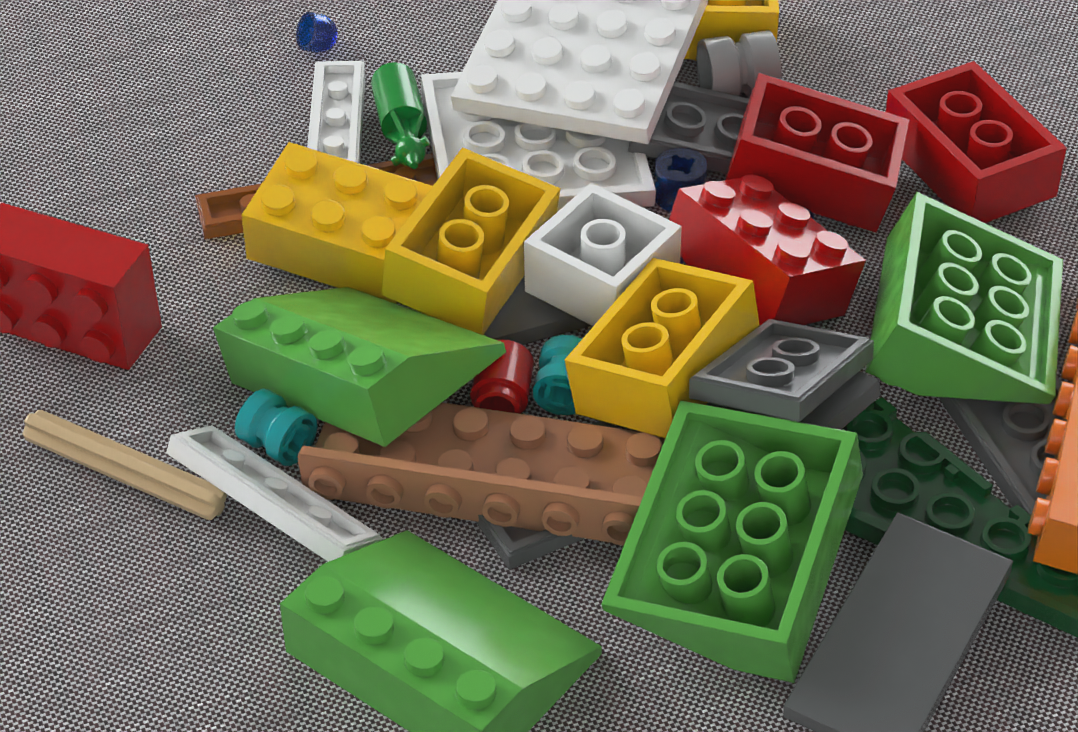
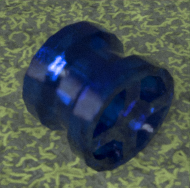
M674 148L666 150L658 156L655 164V175L658 179L655 183V201L657 205L671 212L679 188L704 184L703 181L707 177V161L703 155L689 148Z

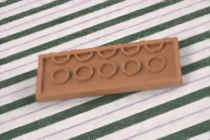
M442 402L386 447L325 422L315 447L302 446L298 454V463L302 484L328 500L337 499L375 505L386 509L394 508L432 514L443 518L452 517L479 522L478 515L483 514L487 521L502 527L512 526L535 531L547 530L558 536H569L572 534L573 537L624 545L666 438L634 430Z

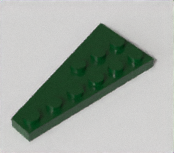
M883 397L871 403L841 429L857 433L863 472L845 531L878 545L898 512L1013 560L1012 572L997 601L1078 638V574L1033 561L1038 536L1027 533L1031 515L1018 504L1012 508L1008 507L991 493L993 485L926 431L914 432L896 418L897 408Z

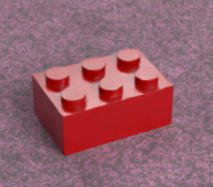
M975 61L888 90L885 112L909 119L902 160L947 206L987 223L1057 197L1067 147Z
M758 73L741 122L726 180L741 178L747 174L764 177L773 184L774 190L791 203L798 204L809 212L877 233L897 186L909 119Z
M747 174L736 179L718 182L708 181L701 185L679 188L669 220L682 226L680 261L687 266L753 280L759 325H762L768 319L807 325L845 315L866 259L851 249L846 239L842 236L829 232L813 220L807 209L798 204L791 203L773 189V184L766 178L753 174Z
M1 202L0 333H9L41 343L46 347L58 348L90 358L95 362L107 363L130 370L162 328L149 245Z

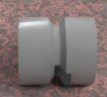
M769 30L744 33L737 43L729 36L706 38L698 42L696 60L700 88L739 96L740 92H743L750 99L758 73L778 79L782 78L778 45L773 33Z

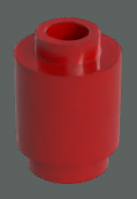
M498 340L504 342L506 353L473 378L470 393L471 402L477 408L521 414L528 403L534 359L531 352L522 344L511 340Z

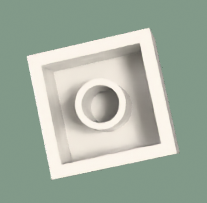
M590 183L524 241L525 292L594 326L652 258L680 264L682 226Z

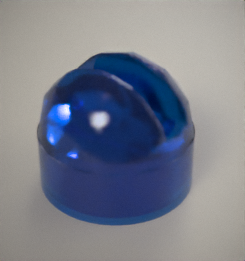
M306 12L302 15L296 30V40L301 50L315 53L326 52L337 41L338 30L335 23L329 17L314 12Z

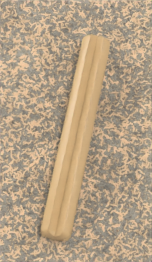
M37 410L34 414H28L24 420L23 437L26 441L206 520H212L215 516H220L225 508L224 503L227 494L202 478L44 410Z

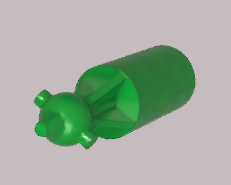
M387 63L379 67L371 79V87L381 130L387 140L396 144L395 155L390 158L395 166L402 164L416 169L425 158L426 147L430 145L426 136L422 137L427 128V120L413 70L403 63Z

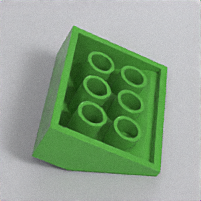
M916 192L886 239L870 339L874 340L873 360L866 365L865 372L878 377L888 385L898 386L919 396L1050 404L1056 392L1063 259Z
M350 287L254 298L237 306L230 316L213 327L231 383L252 392L263 388L269 389L282 396L288 407H301L321 421L383 447L390 444L506 353L504 342Z
M680 400L601 603L603 611L733 670L795 683L863 476L857 433Z
M408 530L322 564L280 603L286 652L409 732H528L602 654V646Z

